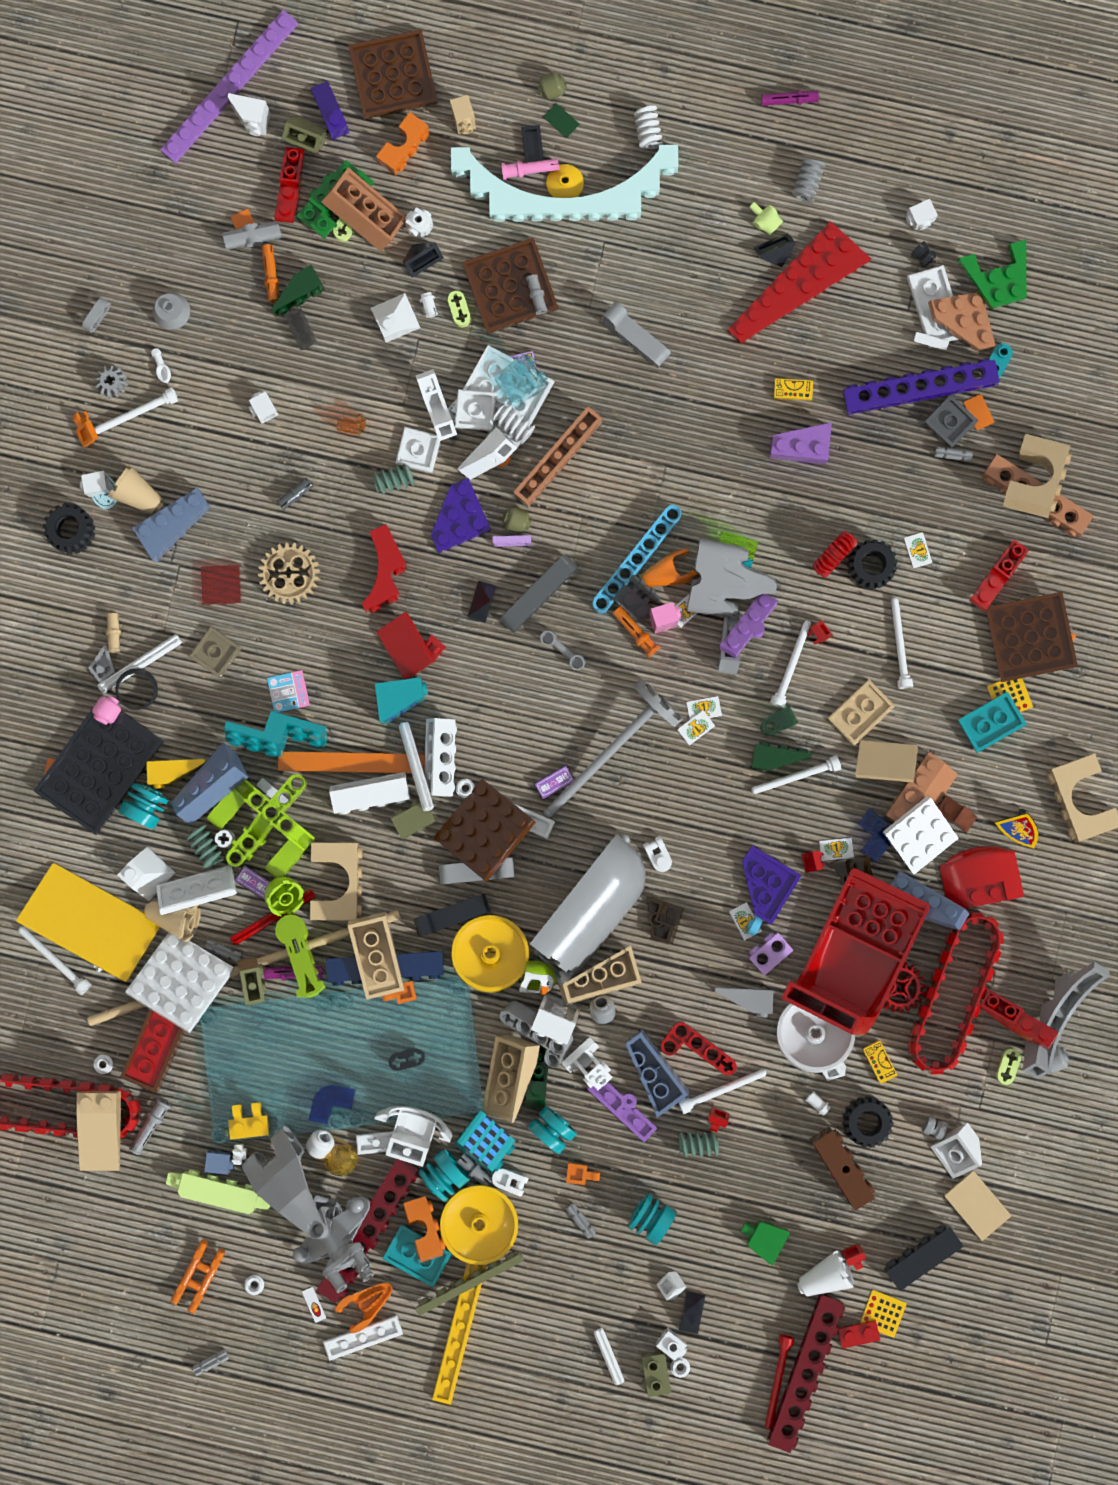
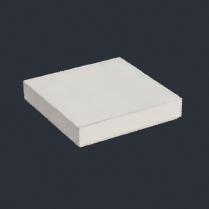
M458 389L455 428L493 431L494 421L492 418L495 413L496 393Z
M404 427L395 464L403 466L405 463L408 468L433 473L441 441H439L435 434Z

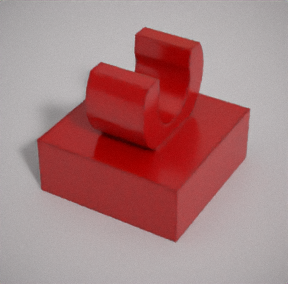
M822 620L813 625L811 631L807 633V636L812 634L817 636V640L813 642L814 645L819 642L823 643L833 636Z
M432 634L425 641L435 660L446 649V646Z
M818 850L801 854L805 873L823 869L822 867L826 865V863H821L820 856L824 855L823 852Z
M711 1107L708 1115V1121L711 1122L710 1130L717 1133L720 1126L726 1128L730 1114Z
M859 1243L841 1251L848 1266L853 1265L856 1270L863 1268L861 1261L865 1260L866 1256Z

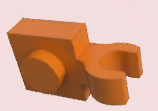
M84 411L79 416L77 412L72 416L73 421L78 427L75 431L82 446H90L99 437L92 422L88 421V413Z
M413 981L403 983L404 991L382 996L383 1002L397 999V1003L401 1004L417 1000Z
M568 1162L566 1183L585 1185L586 1179L599 1181L601 1172L587 1171L588 1165Z

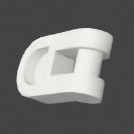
M660 836L650 843L646 842L643 844L653 867L657 871L665 872L670 869L672 860ZM659 847L661 853L654 855L652 850Z
M505 1168L495 1171L492 1176L493 1184L496 1187L518 1196L523 1195L524 1190L522 1189L529 1179L525 1175ZM512 1179L517 1180L515 1187L510 1185Z

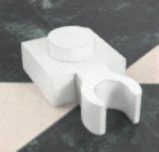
M236 1143L232 1151L233 1165H241L243 1160L247 1159V1148H244V1143Z

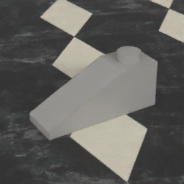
M742 614L733 615V617L724 616L721 643L743 616ZM720 650L718 672L737 674L740 654L735 659Z
M714 987L716 993L750 1012L756 1013V1017H768V1014H773V990Z

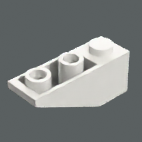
M496 427L457 469L471 480L505 462L517 447L506 434Z

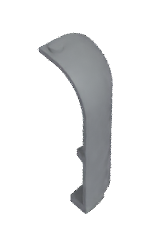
M616 834L530 943L548 959L551 957L555 958L554 963L565 972H569L572 977L580 974L643 892L646 881L645 866L638 852L629 844L631 840L624 834L620 836Z

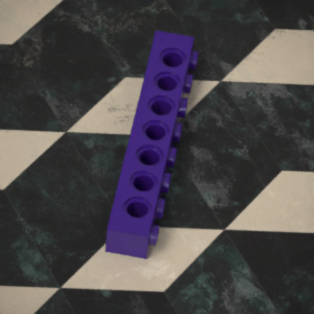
M985 358L975 364L965 362L959 364L960 367L952 368V366H945L940 368V371L933 372V369L922 371V374L919 375L909 373L899 379L888 377L883 382L877 383L876 380L866 382L863 386H858V384L849 385L846 387L847 389L843 390L846 413L851 415L998 386L1000 381L996 361ZM979 371L982 377L976 379L973 377L972 372ZM959 374L962 376L963 381L956 382L953 376ZM941 378L944 381V385L937 386L934 380ZM923 382L925 389H917L915 383ZM902 385L907 391L899 393L896 387ZM880 389H884L887 391L888 395L886 397H880L877 391ZM866 393L869 399L862 401L859 398V394Z

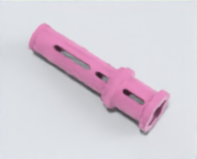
M558 158L522 163V161H517V163L513 164L501 163L503 180L517 176L522 178L524 174L559 171Z

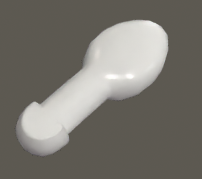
M154 348L151 354L157 364V377L160 381L168 383L171 378V371L164 364L161 351L158 348Z

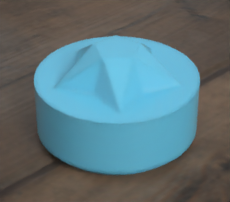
M757 916L749 920L747 933L755 936L763 920Z

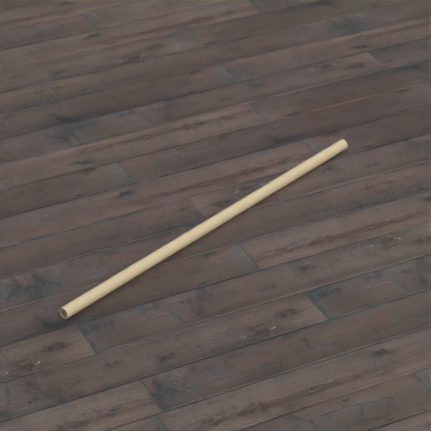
M398 910L387 913L389 923L401 919ZM347 927L307 941L310 950L350 937L349 929ZM283 949L257 958L258 964L262 963L263 967L289 958L287 949ZM238 965L234 966L235 970L229 978L239 975ZM135 1000L89 1016L87 1020L89 1025L92 1026L145 1008L146 1006Z

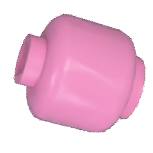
M110 695L108 698L100 697L92 709L93 718L104 725L114 723L121 712V707L118 705L119 701Z

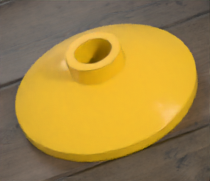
M562 164L559 165V171L549 172L546 186L549 194L554 198H573L581 194L584 187V179L576 167ZM567 178L569 181L568 183H563L562 179Z

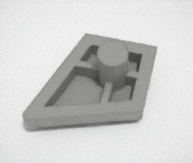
M106 645L103 646L88 668L99 683L115 673Z

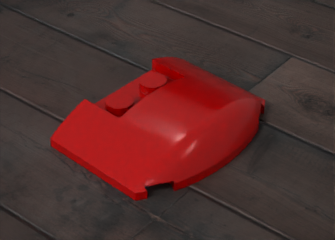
M996 846L975 847L951 856L944 865L942 863L939 866L945 897L965 909L1024 897L1016 855L1013 850L1009 851Z

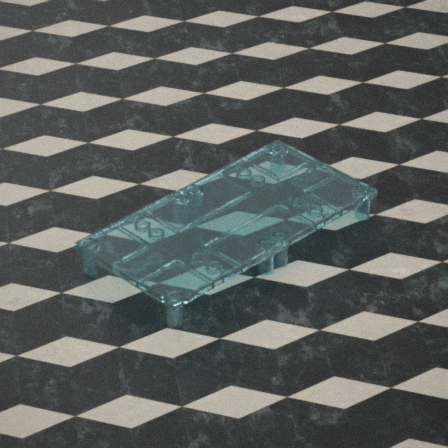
M460 978L413 983L417 1000L401 1004L397 1003V999L383 1002L382 996L366 1000L364 989L318 994L311 998L290 997L265 1000V1002L251 1005L238 1003L208 1007L199 1021L202 1025L213 1129L211 1138L214 1144L268 1138L273 1136L283 1126L288 1127L293 1134L315 1132L320 1129L327 1131L395 1123L398 1115L390 1116L386 1122L375 1119L378 1111L393 1106L418 1108L437 1117L478 1113L480 1110L482 1111L483 1099L470 987ZM418 1048L425 1054L424 1063L417 1067L395 1071L388 1064L390 1056L398 1052ZM414 1052V1056L409 1057L408 1060H415L418 1063L421 1054L419 1055L417 1052ZM395 1057V1061L392 1064L399 1068L400 1063L406 1062V1060ZM261 1102L262 1116L268 1115L270 1135L230 1140L228 1120L234 1119L232 1106L242 1105L243 1118L253 1117L251 1103Z

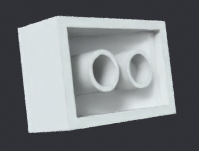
M546 993L531 1030L538 1036L552 1038L555 1043L568 1044L581 1006L574 1003L564 1006L562 998Z

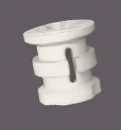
M221 830L215 836V842L224 849L230 848L231 842L233 840L236 841L235 834L230 830ZM226 834V837H229V841H225L224 844L221 837H224Z

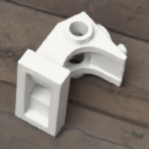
M589 1037L561 1064L570 1073L578 1067L584 1074L585 1078L583 1080L590 1088L594 1086L599 1090L612 1078L609 1074L611 1069L604 1061L600 1063L592 1054L599 1046ZM594 1062L596 1067L588 1073L586 1068Z

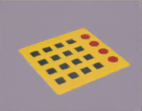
M1023 679L1002 683L999 681L987 686L992 700L1005 692H1009L1020 712L1033 708Z
M872 1290L860 1323L876 1320L878 1331L894 1338L907 1303Z

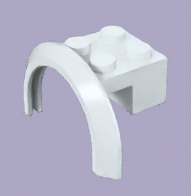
M393 1106L378 1111L375 1116L376 1120L386 1122L390 1116L398 1115L386 1155L423 1167L436 1127L440 1131V1140L450 1142L452 1139L451 1130L440 1118L418 1108Z

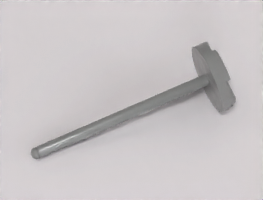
M643 678L634 685V688L649 705L544 810V815L547 818L552 817L656 711L674 727L683 719L679 713L674 714L675 712L670 703L664 697L660 698L652 685L646 686Z

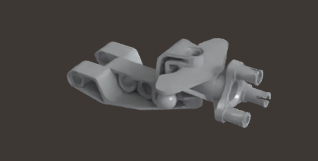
M286 1126L281 1127L270 1138L276 1155L269 1162L260 1151H256L241 1164L254 1192L279 1214L311 1237L305 1238L301 1247H297L293 1251L295 1261L311 1263L329 1257L330 1259L322 1273L326 1279H329L337 1293L347 1288V1284L339 1274V1271L343 1269L355 1268L362 1281H368L371 1279L369 1276H374L370 1270L372 1263L363 1252L364 1248L361 1243H353L352 1241L370 1209L369 1200L363 1196L348 1200L346 1211L343 1212L341 1206L335 1200L318 1195L313 1198L301 1166V1156L305 1151L293 1132Z

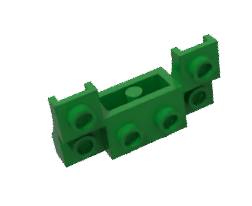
M347 160L344 161L336 172H332L330 175L327 174L322 179V184L318 189L315 188L311 191L308 199L309 202L297 214L299 221L320 235L324 240L331 230L337 227V224L329 218L333 212L322 203V200L345 170L350 168L370 186L375 184L371 178Z

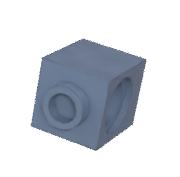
M209 1150L206 1153L204 1172L228 1175L231 1170H234L235 1166L232 1162L233 1153Z

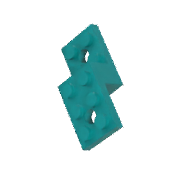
M274 711L270 712L264 731L226 721L224 726L226 742L235 747H239V745L244 746L252 752H265L270 757H282L288 737L297 742H309L314 747H325L327 743L326 726Z

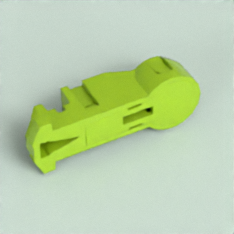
M286 915L276 924L275 934L278 940L286 946L299 989L295 991L298 998L317 996L326 986L323 980L319 981L317 974H319L318 970L313 966L315 961L307 942L308 930L306 923L296 915Z

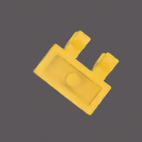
M261 1102L251 1103L253 1117L243 1118L242 1105L232 1106L234 1119L228 1120L230 1140L270 1135L268 1115L262 1116Z

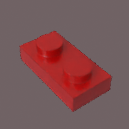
M876 1320L838 1327L842 1349L881 1341Z

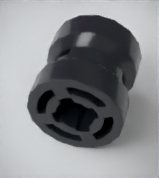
M925 241L919 244L911 253L914 258L920 261L919 264L923 268L937 256L935 251L928 248V244Z

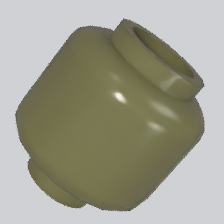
M555 71L540 78V85H538L540 95L545 96L548 100L563 95L565 88H567L563 75Z
M512 506L509 510H505L502 524H504L506 530L521 534L525 529H529L531 519L529 518L528 511Z

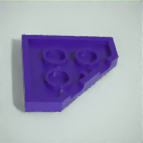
M469 478L450 486L431 533L439 553L491 531Z
M752 845L742 860V865L754 915L772 925L802 875Z

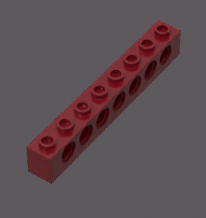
M399 1159L393 1164L371 1200L370 1209L352 1241L353 1243L360 1241L364 1244L365 1249L363 1252L365 1255L370 1248L374 1250L379 1241L376 1237L380 1231L382 1233L385 1232L389 1225L387 1219L390 1215L394 1216L400 1207L397 1203L400 1198L405 1199L410 1191L407 1186L411 1181L414 1183L418 1178L419 1172L417 1170L420 1166ZM396 1175H404L406 1182L403 1184L397 1183L395 1180ZM392 1191L396 1197L392 1201L387 1200L385 1193ZM375 1209H384L385 1216H376ZM372 1225L375 1228V1232L368 1234L365 1231V1226ZM352 1267L339 1271L347 1285L349 1282L353 1284L359 1274ZM325 1277L316 1290L334 1303H337L338 1299H344L348 1292L345 1289L337 1293L329 1279Z
M826 1294L818 1295L777 1409L773 1426L767 1437V1443L772 1447L791 1453L792 1448L795 1449L799 1439L797 1434L799 1429H803L805 1411H809L811 1407V1394L817 1390L819 1381L816 1380L819 1373H823L825 1355H829L832 1344H830L831 1338L836 1336L838 1331V1325L836 1324L838 1319L843 1317L845 1311L842 1300ZM831 1313L832 1317L829 1321H823V1314ZM819 1331L825 1332V1337L822 1340L815 1338L816 1333ZM817 1350L819 1352L818 1356L810 1358V1351ZM804 1369L812 1370L809 1377L802 1376ZM799 1387L805 1388V1393L801 1396L795 1394L796 1389ZM797 1406L799 1410L796 1414H790V1407ZM791 1425L792 1429L790 1432L784 1433L782 1431L783 1426Z

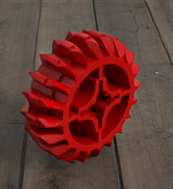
M843 531L813 563L812 568L818 575H821L823 578L827 577L857 545V540L851 533Z
M906 961L901 971H905L909 976L901 980L896 979L884 1005L885 1009L891 1006V1012H895L897 1007L899 1013H903V1007L909 1012L910 1004L914 1008L917 1007V1004L914 1002L915 1000L922 1002L918 995H925V992L920 991V988L926 987V984H920L924 977H917L921 971L916 970L913 972L915 965L912 964L907 968L908 962ZM913 980L914 992L912 996H910V993L908 992V985ZM896 982L900 984L903 982V992L900 990L895 991L897 988ZM900 994L907 1001L895 1003L890 998Z

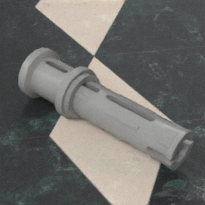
M159 1097L156 1098V1104L151 1112L147 1113L145 1124L129 1147L131 1152L140 1155L157 1125L163 1122V1117L167 1110L171 1109L172 1105Z

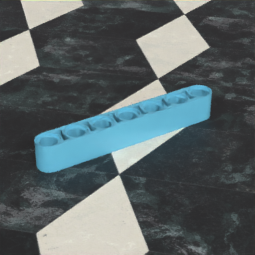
M670 505L663 511L593 600L595 612L603 614L614 604L613 598L617 593L611 594L608 591V587L616 585L620 590L623 585L628 586L630 584V577L637 575L681 518L679 507ZM674 511L678 517L676 519H669L667 513ZM657 526H663L666 532L664 534H658L655 531V528ZM650 540L653 542L654 547L646 549L643 543ZM639 555L642 558V562L635 564L631 558ZM622 570L630 572L628 579L621 578L620 572ZM600 599L607 603V606L603 609L596 606V602Z

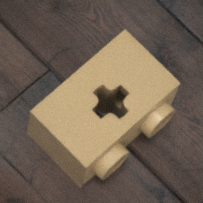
M465 95L450 100L452 116L458 134L462 133L465 135L473 132L476 129L469 96Z

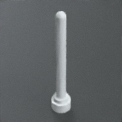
M171 387L165 390V393L162 394L163 396L94 427L97 434L102 433L164 403H176L179 401L178 397Z
M894 597L891 599L900 670L897 685L898 689L913 687V680L910 679L907 671L899 601Z
M808 620L803 623L778 693H775L770 700V704L776 707L784 708L787 702L785 700V693L811 626V622Z
M835 755L829 757L826 763L754 786L751 791L753 794H757L826 770H833L835 772L842 769L838 756Z
M19 927L18 932L74 983L77 993L83 995L91 987L92 984L87 979L79 978L25 927Z
M761 1069L694 1098H683L678 1102L682 1113L691 1112L690 1109H693V1106L760 1079L766 1076V1071Z

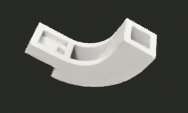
M434 369L416 375L421 394L439 441L457 435Z

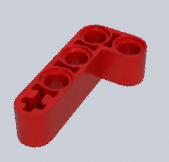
M676 1022L660 1043L662 1052L668 1056L674 1055L684 1044L725 1075H731L737 1069L736 1062L729 1055L684 1022ZM680 1025L686 1028V1033L682 1036H678L675 1032L676 1028ZM695 1037H699L702 1041L701 1045L697 1048L691 1045V1041ZM667 1041L674 1043L675 1046L672 1051L664 1049V1044ZM709 1049L717 1051V1056L714 1059L707 1058V1051ZM720 1058L726 1063L731 1061L730 1065L732 1068L723 1070L725 1068L724 1065L718 1061Z

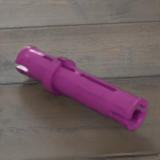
M797 90V92L761 94L762 106L795 103L802 105V103L819 102V91Z
M286 965L281 967H264V979H282V981H285L289 978H296L293 967H286ZM316 966L315 968L319 973L317 977L323 978V966Z

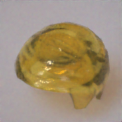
M342 1144L334 1146L324 1158L325 1167L332 1175H348L358 1163V1154L351 1145Z

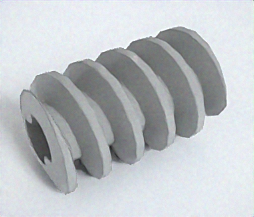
M805 159L802 161V167L799 170L800 174L797 176L798 181L795 182L792 194L803 202L814 203V199L810 196H816L817 194L812 189L819 188V185L815 182L821 181V178L817 175H823V171L819 168H825V164L818 160Z

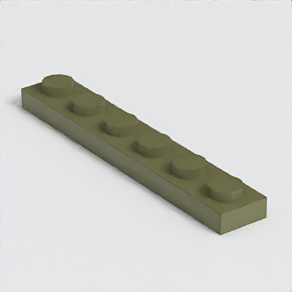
M512 1251L505 1255L506 1259L488 1264L487 1269L483 1271L478 1269L472 1272L470 1278L466 1280L461 1278L455 1281L453 1287L449 1289L444 1287L435 1292L436 1296L430 1299L427 1296L419 1300V1305L415 1309L420 1316L523 1262L524 1257L521 1251L518 1253Z

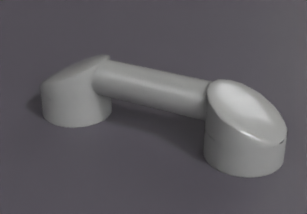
M547 630L541 634V643L545 646L553 645L570 660V667L573 670L584 668L585 658L579 654L575 655L558 641L555 632Z

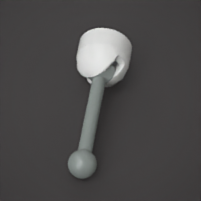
M537 949L533 951L535 957H539L544 963L551 965L557 975V982L560 986L571 980L572 976L569 972L564 970L558 971Z

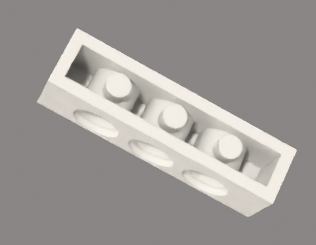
M426 719L424 775L430 796L451 797L455 790L453 781L456 769L454 754L456 752L455 734L457 727L454 719ZM440 754L443 756L442 762L440 761ZM440 773L442 774V780H441V781H440V779H439V774H440Z

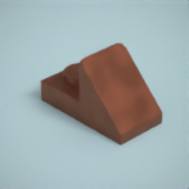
M947 795L944 796L937 807L946 820L965 833L968 832L977 819V816L966 806H961Z

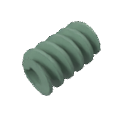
M405 463L402 470L398 465L395 466V472L389 467L388 474L383 469L380 472V476H378L376 471L373 472L377 493L381 490L383 494H386V488L393 492L394 485L398 490H400L401 484L408 488V482L415 486L411 469Z
M203 825L193 831L186 840L187 842H193L190 846L192 849L197 848L194 853L195 855H201L198 860L200 862L206 861L202 867L209 868L222 862L226 857L219 858L222 851H215L218 844L211 845L214 837L207 838L210 831L203 832L206 825Z
M711 1131L709 1137L706 1132H703L702 1137H700L699 1133L695 1132L694 1138H692L691 1133L688 1132L686 1138H684L683 1133H680L679 1155L683 1152L686 1158L688 1153L691 1152L692 1156L695 1157L698 1151L700 1156L703 1157L704 1151H706L708 1156L711 1157V1153L714 1151L716 1156H719L718 1135L716 1137L714 1132Z

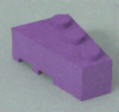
M832 422L773 435L770 443L769 458L826 464L829 457Z

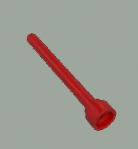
M779 1334L778 1343L781 1349L765 1421L767 1429H771L773 1426L788 1350L794 1344L795 1338L790 1335Z

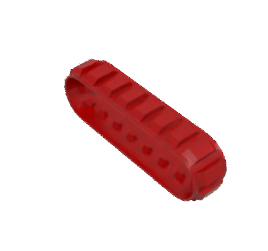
M968 912L969 916L960 928V930L964 931L968 927L966 925L968 921L971 920L972 925L979 924V919L985 922L983 927L986 930L991 929L992 935H990L992 946L990 951H986L985 956L987 960L984 968H980L978 972L981 976L977 986L972 988L971 992L974 994L970 1005L966 1004L965 1011L967 1013L963 1023H959L958 1029L960 1031L956 1041H953L951 1047H953L951 1055H946L943 1059L945 1062L939 1065L938 1061H932V1066L925 1065L927 1059L924 1056L919 1058L918 1051H921V1045L918 1044L920 1036L925 1034L926 1030L923 1028L927 1017L931 1018L933 1013L930 1009L934 999L939 997L937 991L941 981H945L946 975H944L947 964L953 960L951 953L954 945L959 944L960 939L957 937L960 930L953 929L952 932H947L944 943L947 944L944 951H940L937 959L940 964L938 969L934 968L930 978L933 980L931 987L927 986L923 996L926 998L925 1004H920L917 1016H920L917 1024L913 1023L910 1031L912 1038L911 1041L907 1042L908 1054L914 1057L912 1060L913 1064L922 1071L927 1068L929 1074H943L944 1070H952L959 1063L957 1059L960 1053L964 1054L967 1043L964 1042L966 1036L971 1035L974 1027L971 1024L973 1017L977 1018L981 1009L978 1006L979 1001L984 999L988 988H985V985L993 977L995 971L992 969L993 964L998 963L1002 953L999 951L1000 944H1004L1003 932H1000L998 929L999 923L992 916L983 917L982 912Z
M11 1073L2 1074V1077H0V1082H4L5 1087H12L14 1083L23 1084L25 1089H31L32 1085L42 1086L44 1091H51V1088H62L63 1093H70L71 1090L121 1091V1101H126L127 1112L130 1111V1118L126 1117L124 1123L127 1126L123 1130L120 1127V1138L127 1136V1130H135L140 1121L137 1117L138 1112L141 1110L139 1100L134 1099L131 1095L132 1091L123 1086L115 1089L114 1084L102 1083L96 1087L95 1082L82 1081L77 1085L76 1080L68 1079L60 1080V1083H58L56 1078L49 1077L41 1078L39 1081L37 1076L30 1075L22 1076L20 1079L18 1074ZM2 1116L0 1120V1130H10L12 1127H15L17 1132L27 1133L34 1129L36 1134L46 1135L53 1131L55 1136L66 1137L73 1133V1137L78 1138L77 1128L67 1127L66 1122H60L59 1126L47 1125V1120H41L39 1124L28 1123V1118H21L19 1122L9 1121L8 1116Z

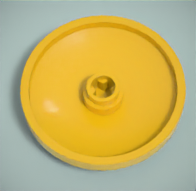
M495 915L480 916L467 922L456 934L452 945V963L459 978L469 987L481 992H500L513 986L524 974L526 962L529 959V947L521 929L510 920Z
M486 1185L468 1186L456 1192L446 1203L440 1220L441 1236L447 1249L463 1262L473 1265H485L495 1262L507 1254L516 1240L518 1233L516 1209L511 1200L494 1187Z

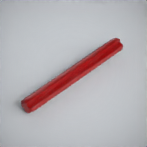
M312 889L304 892L302 897L304 900L301 906L316 898ZM271 912L230 936V940L233 945H237L288 914L277 916Z

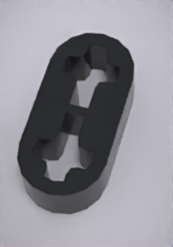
M418 1048L398 1052L390 1056L388 1064L395 1071L417 1067L424 1063L425 1054ZM414 1052H417L419 1055L421 1054L418 1063L415 1060H408L409 1057L414 1056ZM395 1057L406 1060V1062L400 1063L399 1068L392 1064L395 1061Z

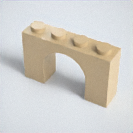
M1025 434L1018 459L1044 467L1049 472L1051 480L1041 486H1029L1010 480L1003 506L1048 518L1050 511L1054 512L1057 501L1054 498L1055 495L1059 496L1062 485L1059 482L1060 480L1064 481L1067 469H1064V466L1070 463L1072 454L1069 453L1071 445Z
M1091 754L1048 770L1047 778L1050 785H1053L1055 788L1054 796L1057 803H1060L1063 809L1061 815L1063 820L1067 821L1069 825L1068 834L1071 839H1074L1075 842H1080L1118 828V812L1116 808H1111L1094 815H1085L1079 812L1072 802V790L1075 784L1085 777L1102 772L1096 754Z
M311 843V862H334L341 865L348 873L349 887L346 893L337 900L310 901V920L358 919V916H362V905H359V897H362V885H359V878H362V866H359V858L363 856V849L359 847V843Z

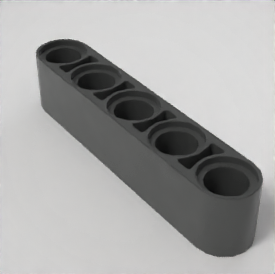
M566 554L562 555L500 618V621L512 633H515L579 567Z

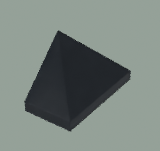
M786 233L753 248L760 259L782 267L795 246V241Z
M436 242L413 244L403 263L413 278L444 257Z
M478 581L468 618L486 623L497 586Z
M686 1291L679 1330L698 1334L705 1294Z

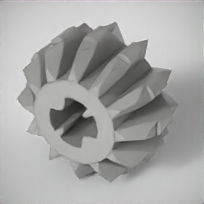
M105 366L103 367V373L101 371L97 372L100 378H95V382L99 383L95 387L97 390H101L100 394L102 396L107 394V397L111 399L113 393L116 397H119V391L125 393L122 386H128V383L124 381L127 376L122 374L120 368L116 370L114 366H111L110 370H108ZM110 379H113L114 381H112V382H113L114 384L109 385V384H108V383H110L109 380H110Z

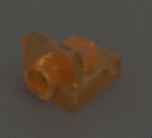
M359 413L357 423H354L352 419L343 418V420L337 421L336 427L340 432L360 436L361 430H365L366 419H364L363 413Z

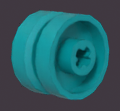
M545 1105L539 1112V1115L546 1124L538 1119H533L528 1128L545 1145L560 1155L566 1148V1145L559 1136L567 1141H572L577 1132L560 1114Z

